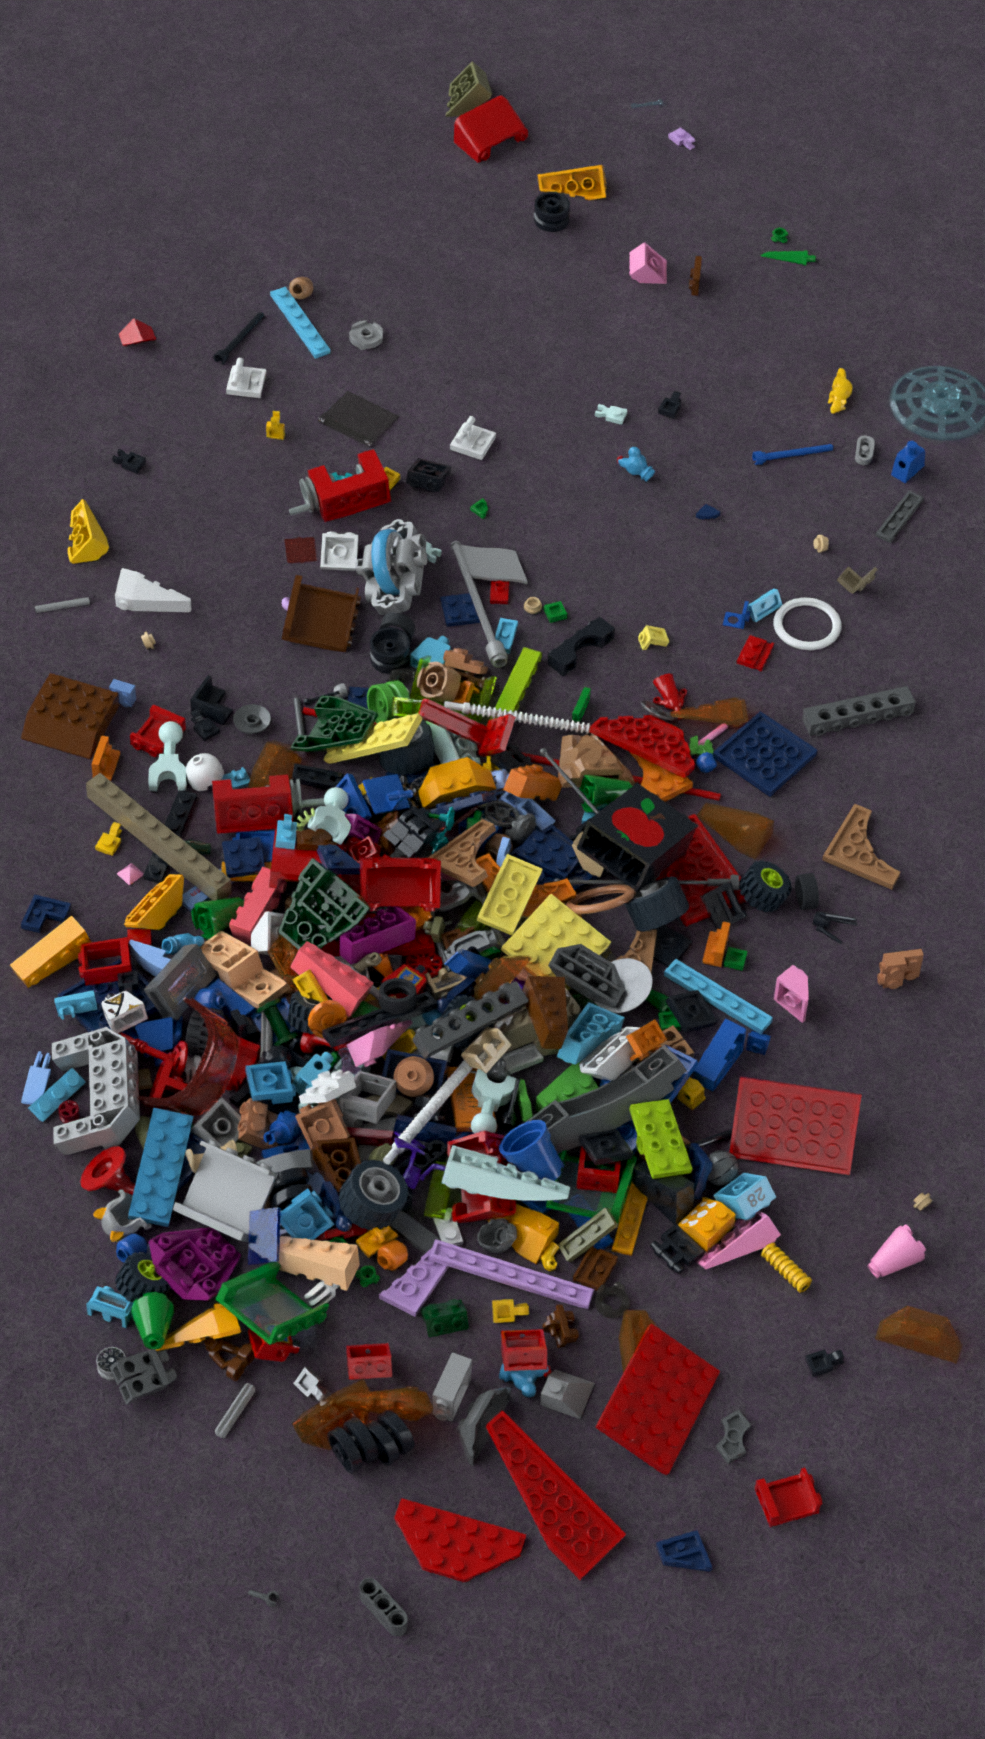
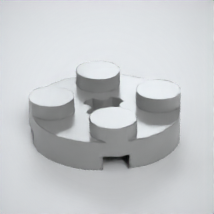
M359 321L352 325L349 331V340L360 350L375 348L382 343L383 330L375 322L371 324L368 321Z

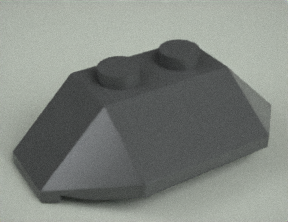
M582 944L557 948L548 964L556 977H565V984L592 1001L616 1006L625 990L615 965Z
M497 1388L480 1394L475 1402L472 1401L470 1403L466 1419H461L458 1425V1430L460 1431L459 1439L469 1465H474L490 1436L486 1428L487 1424L502 1410L504 1411L510 1401L511 1388Z

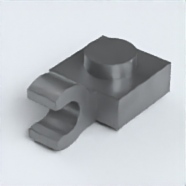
M304 1367L293 1383L307 1397L314 1395L320 1402H323L324 1399L328 1401L332 1396L328 1389L320 1386L323 1379L310 1367Z

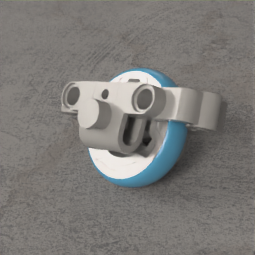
M401 519L394 520L390 525L382 527L381 531L375 535L373 542L365 546L363 559L356 560V572L366 580V600L371 602L380 615L392 612L401 613L409 610L412 596L420 594L423 568L427 564L425 536L419 534L412 522H403Z

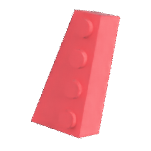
M265 867L261 868L254 880L252 893L247 892L244 897V906H239L237 909L236 920L232 919L229 923L232 936L250 946L252 931L265 912H272L273 909L277 908L279 896L281 893H284L287 887L285 879H278L277 888H269L271 869Z
M308 941L298 950L291 965V968L299 975L310 969L324 993L332 998V1000L342 1004L348 1017L356 1011L362 1001L366 1000L374 984L366 976L360 975L352 970L350 966L341 963L332 955L325 953Z

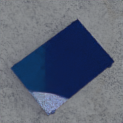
M276 1207L249 1212L248 1265L279 1262L281 1208Z

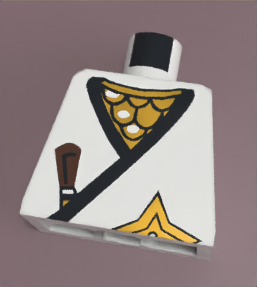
M127 991L117 995L110 993L101 1003L105 1018L111 1030L116 1033H120L148 1019L144 1003Z

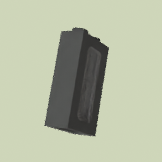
M197 944L185 945L148 984L144 991L163 1019L172 1017V1020L178 1019L194 1001L195 995L199 990L206 988L217 973Z

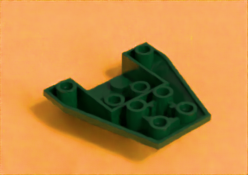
M321 695L314 707L318 717L314 728L309 735H298L290 748L293 751L322 752L364 742L378 717V713L337 696Z

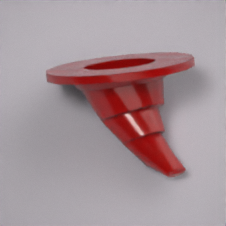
M119 1146L110 1147L94 1157L82 1173L80 1180L82 1188L87 1191H95L101 1187L115 1191L122 1189L125 1193L133 1195L135 1183L124 1173V1168L122 1167L126 1158L124 1149Z

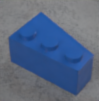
M725 1018L710 1045L703 1053L699 1065L694 1070L693 1079L698 1080L703 1087L713 1092L743 1052L746 1029Z

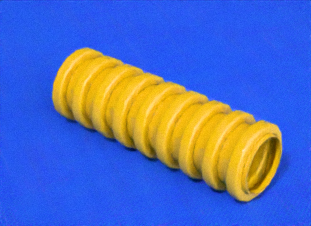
M770 1243L763 1249L761 1256L766 1258V1261L770 1262L772 1267L775 1266L774 1269L779 1271L780 1275H784V1279H788V1282L794 1288H797L799 1293L809 1288L812 1279L807 1277L808 1275L803 1273L801 1268L798 1269V1265L794 1264L793 1260H789L790 1258L787 1255L785 1256V1253L779 1247H776L775 1243Z

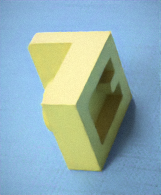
M646 625L638 636L642 650H647L650 644L666 647L669 643L664 628Z

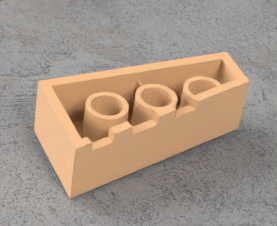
M278 1236L271 1248L273 1261H277L281 1265L279 1270L294 1275L301 1273L306 1275L307 1279L313 1281L315 1278L324 1280V1284L329 1286L337 1284L340 1285L342 1290L346 1291L360 1265L358 1247L353 1244Z

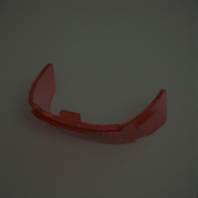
M184 997V1003L196 1009L205 1020L208 1040L202 1059L192 1080L181 1092L168 1098L139 1096L138 1100L152 1109L158 1108L197 1116L208 1111L225 1092L236 1067L239 1044L237 1035L223 1017L192 997L191 999Z

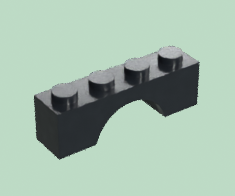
M599 616L594 621H590L583 629L578 630L572 637L564 640L560 646L552 649L548 654V665L560 675L565 676L576 668L577 656L575 653L580 648L586 646L603 648L614 639L615 628Z

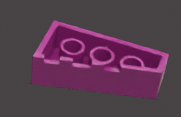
M388 906L385 910L380 909L377 911L376 916L373 918L368 917L364 920V924L361 926L356 925L340 936V956L352 965L358 963L367 954L373 952L379 954L415 939L416 920L399 906Z

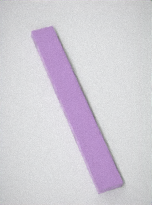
M437 1239L434 1241L428 1259L585 1309L589 1308L594 1289Z

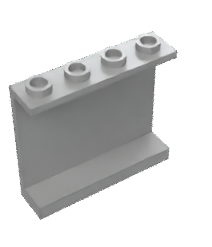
M210 1140L209 1143L201 1141L200 1145L206 1147L202 1160L183 1204L175 1202L172 1210L233 1238L249 1243L278 1173L271 1171L273 1167L265 1163L255 1164L256 1159L247 1155H244L243 1158L237 1156L238 1151L228 1147L226 1150L221 1149L222 1144L213 1140Z

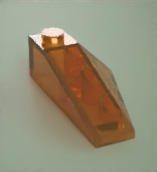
M739 697L714 701L715 705L701 704L696 709L688 707L669 712L672 717L728 724L733 727L743 726V722H748L745 699Z
M705 803L697 815L712 830L720 834L725 841L734 846V849L755 860L773 834L774 821L758 813Z
M414 1386L347 1394L337 1400L339 1405L378 1414L388 1409L397 1414L400 1419L417 1421L433 1412V1406L427 1393L419 1391V1388Z

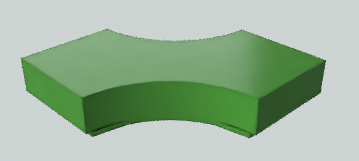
M520 1079L516 1101L519 1105L521 1120L526 1122L532 1117L531 1101L527 1095L525 1080Z

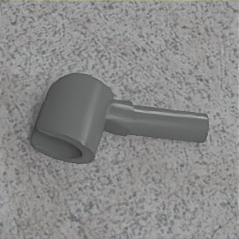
M250 1589L248 1595L264 1600L269 1607L276 1605V1602L269 1599L270 1597L279 1599V1594L276 1591L264 1594Z

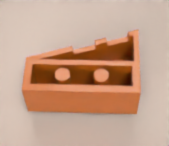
M533 764L511 769L503 790L519 798L534 799L535 796H540L539 799L545 800L547 797L555 801L558 798L562 785L558 777L543 771V767Z

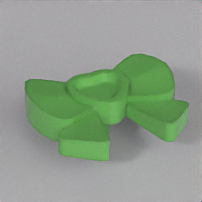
M697 735L689 740L688 746L691 756H700L706 752L713 754V744L709 739L705 741L704 746H698Z

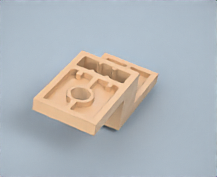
M222 930L204 942V945L200 946L213 969L218 971L220 980L257 1009L265 1005V1003L275 1000L290 989L288 982L263 969L257 950Z

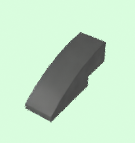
M310 1149L282 1153L255 1162L258 1165L262 1162L272 1166L271 1171L276 1173L297 1167L305 1168L306 1171L314 1168L313 1151Z

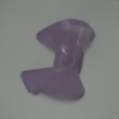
M342 1048L338 1051V1055L342 1058L340 1070L343 1073L350 1071L352 1074H357L361 1068L352 1064L351 1060L353 1059L348 1048Z

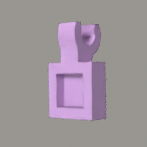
M682 128L668 134V138L678 146L683 144L689 150L695 148L692 145L695 139Z

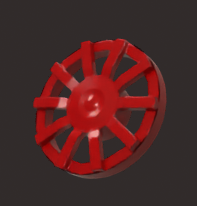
M435 953L409 955L406 959V964L410 967L422 965L427 972L433 971L429 973L431 978L437 976L439 970L442 969L441 957Z

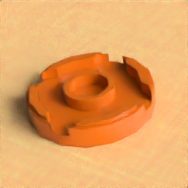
M335 1000L322 1001L311 1010L308 1017V1026L313 1034L324 1038L322 1030L347 1021L346 1010L342 1004Z

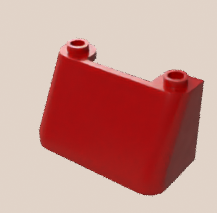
M501 95L460 115L454 123V143L477 163L483 160L486 161L490 157L491 147L513 136L517 142L524 141L528 137V129L509 101Z
M360 858L361 896L371 909L369 911H377V907L418 906L422 907L423 911L433 912L435 908H440L441 861L439 859Z
M481 1131L447 1142L448 1157L453 1145L498 1159L497 1163L505 1166L510 1163L499 1151V1145L505 1137L504 1135ZM461 1189L462 1202L455 1203L452 1208L453 1222L466 1223L512 1216L516 1213V1200L478 1193L470 1194L466 1190Z

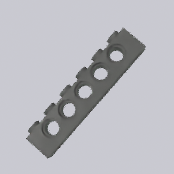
M908 686L805 708L802 720L810 736H820L825 732H838L843 728H856L861 724H873L879 720H891L897 716H909L911 713H914L915 700Z
M517 981L511 984L507 982L501 985L498 991L494 993L489 991L484 994L481 1000L477 1001L474 999L468 1002L465 1008L461 1010L460 1008L454 1009L449 1013L450 1016L437 1018L429 1027L424 1025L418 1028L412 1040L422 1057L427 1059L523 1009L529 1001ZM499 998L504 999L506 1004H502ZM482 1007L488 1008L490 1013L485 1012ZM466 1016H471L473 1021L467 1020ZM449 1024H453L457 1030H452ZM432 1033H437L440 1039H436Z

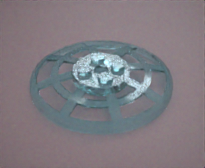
M947 366L920 367L905 373L894 383L890 392V408L894 417L904 428L921 437L940 441L963 439L977 433L985 426V415L977 424L970 417L974 413L977 404L985 406V400L977 398V394L970 384L976 383L984 393L985 386L977 378L960 369ZM937 370V372L927 373L919 377L913 375L921 371ZM944 370L961 374L968 379H962L956 375L945 373ZM938 376V381L929 383L924 380L928 377ZM945 377L953 378L959 382L956 384L946 382ZM903 379L912 380L906 393L895 395L896 389ZM917 383L924 386L922 392H911ZM966 386L972 396L963 395L960 388ZM912 398H921L922 406L917 408ZM906 399L908 407L913 412L907 419L898 410L897 400ZM962 401L972 402L967 412L961 407ZM928 410L931 413L938 414L939 418L931 417L924 414V412ZM954 412L960 415L955 418L946 419V415ZM920 417L928 422L938 424V432L924 430L912 423ZM965 420L971 427L960 432L945 433V424H955Z

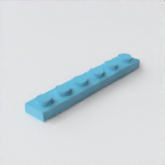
M283 287L271 291L270 296L314 358L330 354V348L288 289Z
M677 959L664 971V976L688 991L698 990L706 1002L759 1034H762L772 1023L773 1017Z

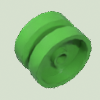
M399 680L372 685L367 693L368 709L378 713L376 723L389 721L394 718H402L410 713V697L406 687Z

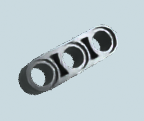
M363 1579L359 1585L361 1602L393 1636L404 1635L408 1628L406 1612L375 1579ZM366 1590H373V1591H374V1592L371 1593V1594L365 1593ZM382 1605H385V1606H387L388 1608L382 1610V1609H380V1608H378V1607H380V1606H382ZM400 1621L402 1624L394 1625L393 1622Z

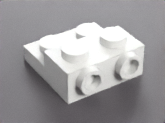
M336 532L322 533L321 569L356 571L358 535L350 532L345 534H337Z
M342 1070L333 1073L329 1071L318 1074V1078L311 1081L313 1087L307 1088L306 1093L300 1095L299 1098L301 1104L328 1102L356 1088L354 1076L350 1071L344 1073Z

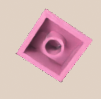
M645 242L630 252V276L632 279L639 283L667 284V260Z
M792 965L777 977L774 1000L802 1023L806 1018L809 1000L808 976L803 970Z

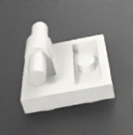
M238 358L236 365H232L226 394L261 398L266 378V369L243 367L244 359Z
M470 416L462 424L451 442L450 450L482 460L495 440L496 433L474 426L473 423L476 419Z

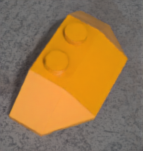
M465 757L431 767L418 794L422 807L428 809L435 807L439 803L451 802L458 797L470 796L474 792L495 790L496 786L490 770Z
M169 874L163 882L157 884L128 914L124 925L128 928L162 929L166 925L165 923L177 913V910L182 905L183 875Z

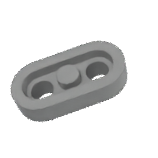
M864 435L857 440L855 461L858 464L868 465L872 462L875 441L870 436Z

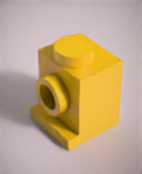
M689 1077L679 1091L678 1099L693 1110L706 1099L704 1096L705 1089L698 1080Z

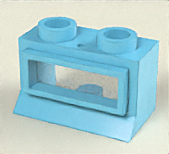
M97 1286L90 1301L86 1303L88 1315L92 1316L94 1310L102 1312L103 1319L107 1322H110L112 1317L122 1320V1327L127 1328L132 1318L133 1303L128 1302L124 1296L115 1293L108 1286L103 1288Z

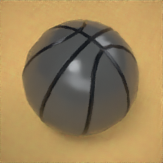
M715 1151L708 1156L713 1163L712 1171L707 1178L711 1184L726 1186L737 1178L739 1163L732 1153Z

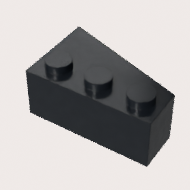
M646 1161L633 1167V1184L673 1225L678 1224L694 1209V1183L681 1175L652 1179Z

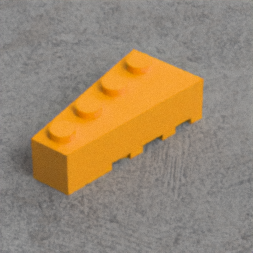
M71 916L10 964L14 973L29 988L77 959L78 953L81 952V944L92 942L86 931Z

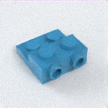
M285 1061L246 1066L245 1072L253 1101L271 1099L272 1104L292 1102L293 1096H296L295 1085L291 1084V1069H287Z
M308 1188L292 1199L290 1206L276 1215L278 1221L292 1238L314 1240L334 1225L331 1218L334 1215L328 1206L323 1208L319 1203L322 1199L315 1190L311 1193Z

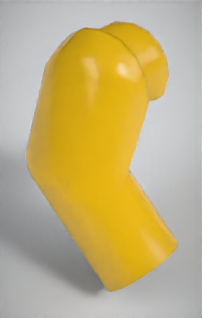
M551 1242L541 1255L543 1267L547 1271H554L557 1267L554 1255L558 1251L559 1246L554 1242Z

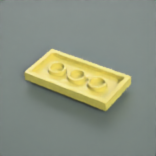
M507 854L476 921L512 936L543 869Z

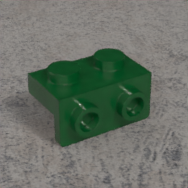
M452 1299L441 1304H429L426 1307L420 1308L429 1338L469 1329L467 1310L461 1299Z

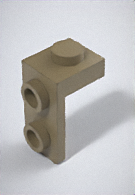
M848 566L838 577L837 581L852 594L857 590L860 592L867 583L870 584L876 577L874 573L878 569L874 567L861 578Z

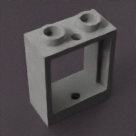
M358 1071L354 1077L356 1088L339 1097L340 1110L343 1115L377 1124L396 1097V1080ZM361 1091L380 1095L381 1098L378 1102L357 1096Z
M452 1352L433 1393L432 1414L438 1420L453 1421L471 1381L472 1359Z

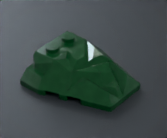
M312 858L300 873L298 878L300 880L296 892L293 891V900L289 909L285 912L278 932L298 950L307 941L321 949L358 925L371 908L364 901V898L339 876Z

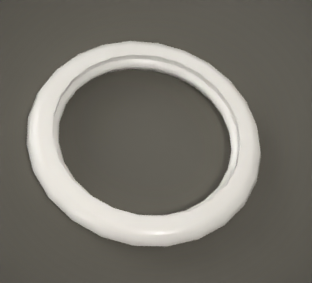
M804 597L796 598L783 604L775 613L773 623L775 631L782 641L794 648L810 651L819 650L831 645L839 637L842 629L840 617L833 607L821 600ZM813 606L829 615L833 628L826 638L814 642H805L787 634L783 628L782 620L784 615L792 608Z

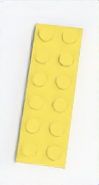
M418 713L373 724L364 742L327 750L324 761L332 764L408 746L423 718Z

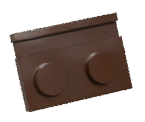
M695 256L694 268H691L690 278H693V280H689V289L692 290L691 295L698 296L702 256Z
M594 1246L590 1247L576 1270L573 1281H578L581 1285L600 1293L618 1262V1256L602 1249L598 1250Z

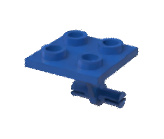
M398 774L363 780V785L375 815L410 808L407 798L413 797V791L403 790Z

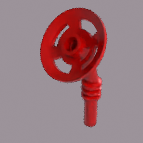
M122 1032L118 1033L126 1038L131 1045H134L137 1052L149 1054L163 1061L166 1059L173 1061L170 1077L172 1075L177 1077L182 1075L188 1056V1046L185 1041H180L175 1046L173 1052L167 1054L148 1046V1043L139 1038L134 1039Z

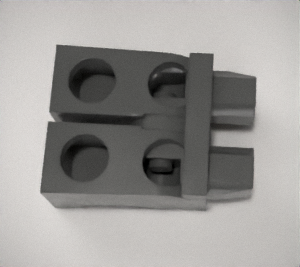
M151 1349L117 1360L110 1367L117 1385L122 1384L119 1389L126 1405L165 1389L177 1378L173 1368L168 1370L163 1368L162 1364L169 1361L166 1350L156 1351V1349Z

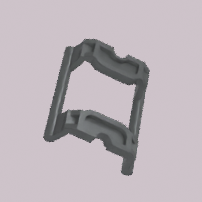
M459 882L452 885L453 888L449 893H444L441 890L440 908H435V911L430 912L432 918L429 922H434V912H444L465 903L473 895L483 905L487 898L483 884L480 883L472 887L464 882ZM492 927V931H475L455 940L447 950L443 941L441 943L435 942L444 968L449 973L452 970L444 963L457 951L459 952L461 949L467 951L475 949L482 952L493 946L501 950L506 941L502 931Z

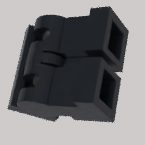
M413 806L410 808V811L408 810L400 816L397 823L390 830L388 829L384 836L409 858H419L424 852L426 845L435 840L436 834L441 830L442 822L438 819L431 821L428 818V810L424 807L417 809Z

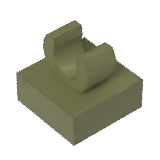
M435 916L433 923L425 921L423 929H425V934L431 935L433 942L441 943V934L444 933L446 925L443 917Z

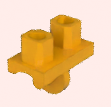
M390 1226L383 1227L382 1229L375 1227L358 1238L355 1243L369 1258L385 1243L393 1239L395 1240L398 1234Z

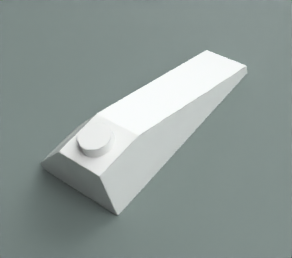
M121 569L115 593L116 607H119L121 610L191 611L190 598L173 589L166 590L162 588L157 581L152 583L144 579L145 575L139 572Z

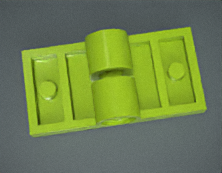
M669 1099L631 1104L629 1111L637 1132V1149L640 1155L645 1156L652 1179L691 1173L692 1166Z

